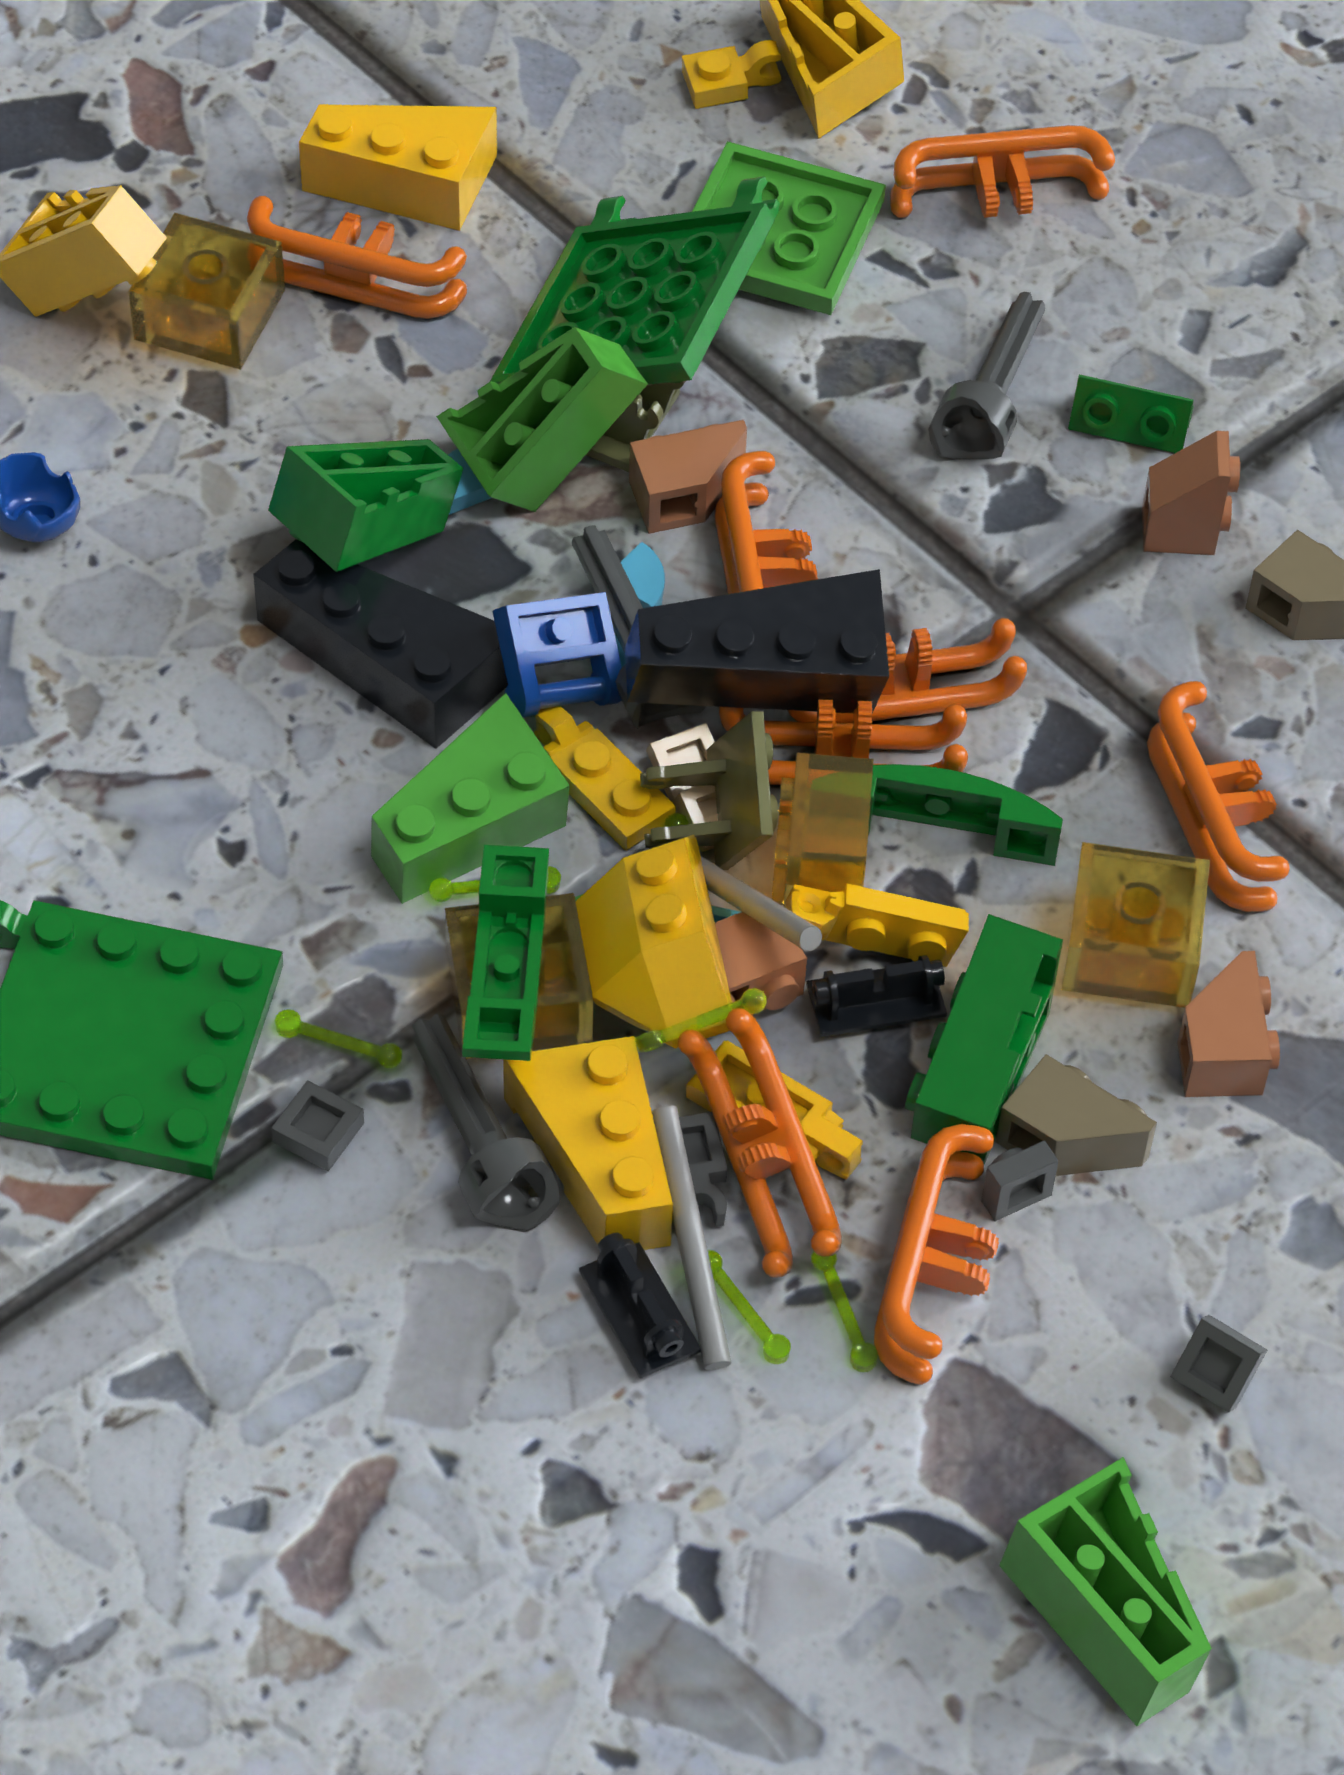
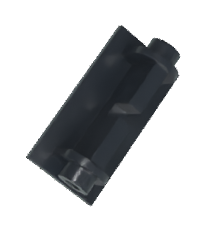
M927 955L919 956L918 961L884 966L883 969L872 970V968L838 974H834L832 970L824 971L823 978L806 981L821 1037L947 1017V1010L939 987L945 984L943 965L940 959L930 961Z
M612 1233L605 1236L597 1246L600 1251L598 1259L580 1267L579 1272L639 1378L641 1379L700 1353V1345L640 1242L635 1244L631 1239H624L621 1233Z

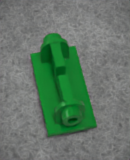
M1079 374L1068 429L1176 453L1184 448L1187 429L1192 418L1194 400Z

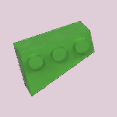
M577 327L567 331L519 363L520 370L501 383L497 384L490 381L477 390L479 397L459 410L448 408L436 416L489 497L536 512L648 385L620 344Z
M507 693L498 699L372 815L371 857L402 904L481 867L484 845L523 847L566 826L570 785Z
M1124 1457L1019 1519L999 1566L1132 1722L1139 1726L1190 1692L1212 1648L1176 1570L1169 1572L1155 1542V1537L1158 1533L1150 1513L1143 1514L1129 1485L1132 1474Z

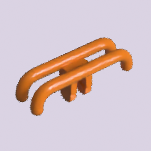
M1075 125L925 138L910 143L898 154L894 162L895 184L890 191V207L893 215L898 218H905L913 210L912 196L917 191L975 185L982 216L984 218L996 217L1000 207V197L996 189V183L1007 182L1018 215L1031 214L1033 210V191L1030 180L1056 177H1074L1081 180L1085 184L1090 197L1101 200L1109 193V183L1103 171L1110 170L1113 167L1115 155L1108 140L1101 134L1085 126ZM1079 148L1088 152L1093 162L1079 155L1067 154L1025 158L1024 152ZM974 157L973 163L916 169L917 165L925 161Z
M258 196L250 204L247 214L248 226L253 235L249 250L253 265L263 275L271 279L424 319L443 317L454 311L467 294L465 282L460 279H453L462 270L467 259L465 251L458 246L448 248L443 257L434 263H418L388 255L395 235L394 225L391 223L378 222L376 229L363 248L354 246L361 233L362 220L360 215L349 212L345 213L330 240L273 224L270 221V216L274 206L271 199L266 196ZM272 249L323 261L324 269L279 258L273 254ZM377 276L423 287L448 283L438 294L424 296L374 282Z
M766 451L743 453L731 460L722 473V496L715 507V524L728 594L818 579L816 564L805 558L812 551L810 535L808 536L807 532H803L802 529L790 531L789 529L753 530L749 506L763 505L768 499L769 492L765 485L757 482L745 483V480L750 476L768 474L774 469L775 458Z
M1007 618L998 619L993 624L990 635L978 643L932 650L929 630L927 628L913 629L908 652L903 654H896L895 644L891 639V635L886 633L889 678L872 713V721L944 712L948 706L954 704L960 705L964 709L984 707L999 703L1012 696L1021 687L1027 674V663L1019 656L1007 658L1001 673L989 681L929 689L931 674L973 669L988 665L1001 658L1010 649L1015 638L1016 628L1014 623ZM788 710L789 715L797 722H816L817 712ZM836 713L835 723L853 724L854 713Z
M1190 681L1174 686L1162 697L1157 713L1159 722L1152 727L1148 737L1147 748L1153 767L1205 881L1214 895L1229 907L1244 912H1262L1273 909L1278 900L1277 893L1273 888L1268 886L1248 887L1241 885L1233 879L1228 868L1241 877L1257 882L1279 881L1289 874V863L1284 857H1261L1252 854L1242 845L1235 830L1237 826L1248 825L1251 822L1256 823L1257 821L1269 818V815L1274 814L1273 811L1277 809L1275 799L1270 791L1265 789L1262 791L1258 789L1256 792L1248 791L1250 788H1254L1256 784H1259V780L1262 779L1261 775L1263 774L1256 761L1244 759L1241 762L1236 760L1205 765L1191 735L1196 729V719L1190 713L1183 712V710L1187 707L1203 703L1207 697V688L1198 681Z
M819 699L816 722L764 720L765 733L771 736L773 745L815 747V762L772 760L771 767L768 770L769 785L811 786L813 777L828 772L859 766L887 765L868 764L870 749L932 750L949 745L962 734L966 726V710L960 705H950L945 709L943 717L938 723L927 726L872 724V701H857L853 724L835 723L836 709L833 707V700ZM719 707L722 726L727 731L746 716L744 708ZM953 744L946 748L942 760L931 765L921 766L963 772L968 762V753L962 745Z
M737 1008L728 1013L726 1026L736 1036L745 1052L766 1108L762 1105L759 1106V1104L756 1105V1103L738 1108L723 1067L711 1044L700 1032L692 1029L685 1030L679 1036L678 1047L688 1057L698 1075L765 1252L762 1260V1269L768 1276L780 1278L786 1276L791 1271L793 1255L766 1178L790 1168L814 1234L811 1239V1247L816 1254L822 1257L836 1254L841 1248L842 1235L835 1211L770 1044L755 1017L747 1010Z
M958 1124L940 1130L929 1139L924 1148L917 1173L912 1181L874 1326V1347L880 1361L893 1375L910 1383L922 1385L932 1378L933 1367L926 1359L936 1358L941 1353L943 1346L942 1340L937 1334L918 1327L912 1321L910 1306L916 1283L921 1282L970 1296H979L980 1294H985V1291L988 1290L990 1273H987V1269H983L981 1265L968 1263L967 1260L949 1254L963 1257L969 1256L972 1259H979L980 1261L985 1259L988 1261V1258L993 1259L994 1255L996 1256L999 1238L996 1237V1234L991 1233V1230H986L984 1227L978 1228L974 1224L935 1213L942 1182L945 1179L958 1177L975 1180L983 1174L984 1162L979 1156L959 1151H971L981 1154L988 1152L994 1145V1137L991 1131L984 1127Z

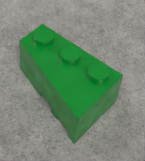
M430 439L287 446L268 511L288 528V532L292 537L305 543L333 570L338 572L444 531L464 468Z
M988 914L967 971L961 973L955 986L948 1020L946 1023L940 1021L933 1035L928 1051V1058L932 1059L927 1074L917 1072L909 1089L905 1109L914 1112L910 1138L927 1144L929 1139L943 1128L966 1124L990 1130L995 1142L1001 1107L1018 1088L1050 1014L1063 939ZM991 1149L984 1154L971 1151L959 1152L975 1154L982 1159L985 1165Z

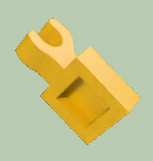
M774 40L760 41L752 45L744 55L739 57L735 46L681 56L682 73L695 109L748 99V87L757 85L771 86L781 81V75L776 64L777 61H781V54Z

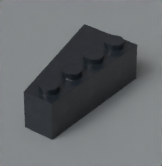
M297 539L253 574L257 621L435 749L508 685L496 626L492 619L358 564L336 572L305 543Z
M880 569L638 609L625 646L628 702L817 712L818 700L820 699L833 700V707L836 709V713H854V710L857 708V701H872L873 713L889 678Z

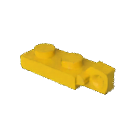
M561 706L540 709L538 714L534 716L536 718L534 734L544 745V749L570 785L569 795L624 850H628L644 840V834H651L652 828L664 827L675 820L676 806L659 789L641 787L640 774L642 772L598 728L594 729L593 725L587 721L576 725L573 717Z
M846 883L842 892H828L794 884L785 903L788 910L821 930L822 941L826 940L848 945L861 951H876L908 958L913 961H918L919 956L927 955L930 961L940 959L944 967H947L969 931V913L965 909Z
M724 1040L715 1053L726 1074L738 1108L755 1103L766 1108L744 1050L728 1040ZM781 1072L814 1160L819 1167L847 1180L861 1163V1146L863 1141L842 1129L844 1120L832 1111L833 1102ZM696 1073L686 1084V1098L712 1112Z

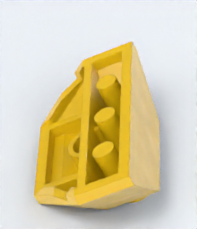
M694 834L622 858L574 902L589 987L594 1003L633 1026L656 1034L660 1041L673 1048H678L679 1036L685 1030H696L705 1038L728 1032L726 1018L728 1013L733 1010L698 842Z

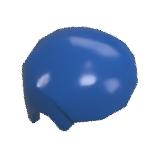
M36 452L15 453L0 459V529L12 537L30 542L53 540L68 531L74 524L80 510V497L73 484L70 472L66 471L62 476L53 473L46 463L45 456Z

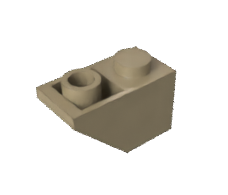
M1297 529L1254 569L1245 609L1292 640L1344 639V560L1334 554L1326 545L1314 541Z
M1045 1054L1001 1107L996 1143L1007 1150L1012 1148L1024 1150L1045 1140L1059 1160L1056 1176L1141 1167L1149 1158L1157 1122L1149 1118L1137 1104L1126 1099H1118L1092 1083L1090 1078L1080 1069L1071 1065H1063Z

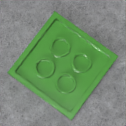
M727 141L692 212L731 207L742 180L765 176L767 184L762 191V201L777 199L780 203L775 221L739 290L832 315L884 203L886 185Z

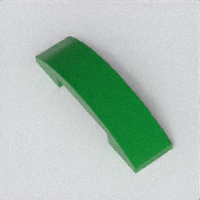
M887 764L851 767L813 777L807 825L869 835L872 818L875 815L994 835L996 838L993 856L1055 866L1063 819L1031 797L989 779L944 768Z
M484 845L479 886L478 924L471 990L467 1000L462 1057L531 1060L542 961L549 848Z

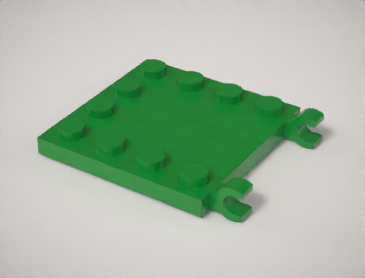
M765 176L742 180L738 186L737 196L732 206L640 219H620V211L626 201L623 195L601 199L597 205L592 223L575 228L490 381L499 384L520 370L519 363L574 327L620 344L648 385L669 382L680 383L692 380L779 212L780 203L777 199L762 201V191L767 184Z
M0 900V948L15 949L0 988V1136L213 1180L283 968V951L33 900L27 916L20 913L12 905Z

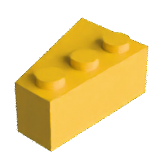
M759 0L761 17L771 39L776 41L781 54V60L818 139L904 82L901 37L860 0Z
M319 104L299 141L302 191L460 231L497 157V107Z
M121 185L91 188L85 194L88 198H83L77 190H69L63 196L66 200H61L55 192L47 193L1 251L0 278L35 317L57 308L61 312H65L74 307L82 298L93 295L96 299L111 291L117 284L125 281L133 285L146 277L155 267L156 261L153 256L167 237Z
M630 1036L532 1051L530 1061L503 1059L504 1100L513 1114L518 1113L533 1136L534 1142L540 1146L546 1159L563 1183L566 1197L597 1245L605 1236L612 1233H621L624 1239H631L635 1244L640 1242L644 1250L671 1246L673 1202L635 1037Z

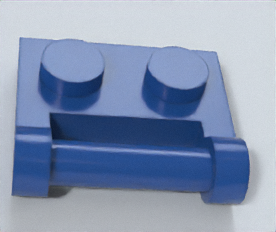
M606 592L506 605L492 610L508 683L505 693H507L523 718L536 716L540 709L594 701L599 706H605L622 701L617 692L615 682L622 666ZM590 659L593 671L590 677L538 685L535 667Z

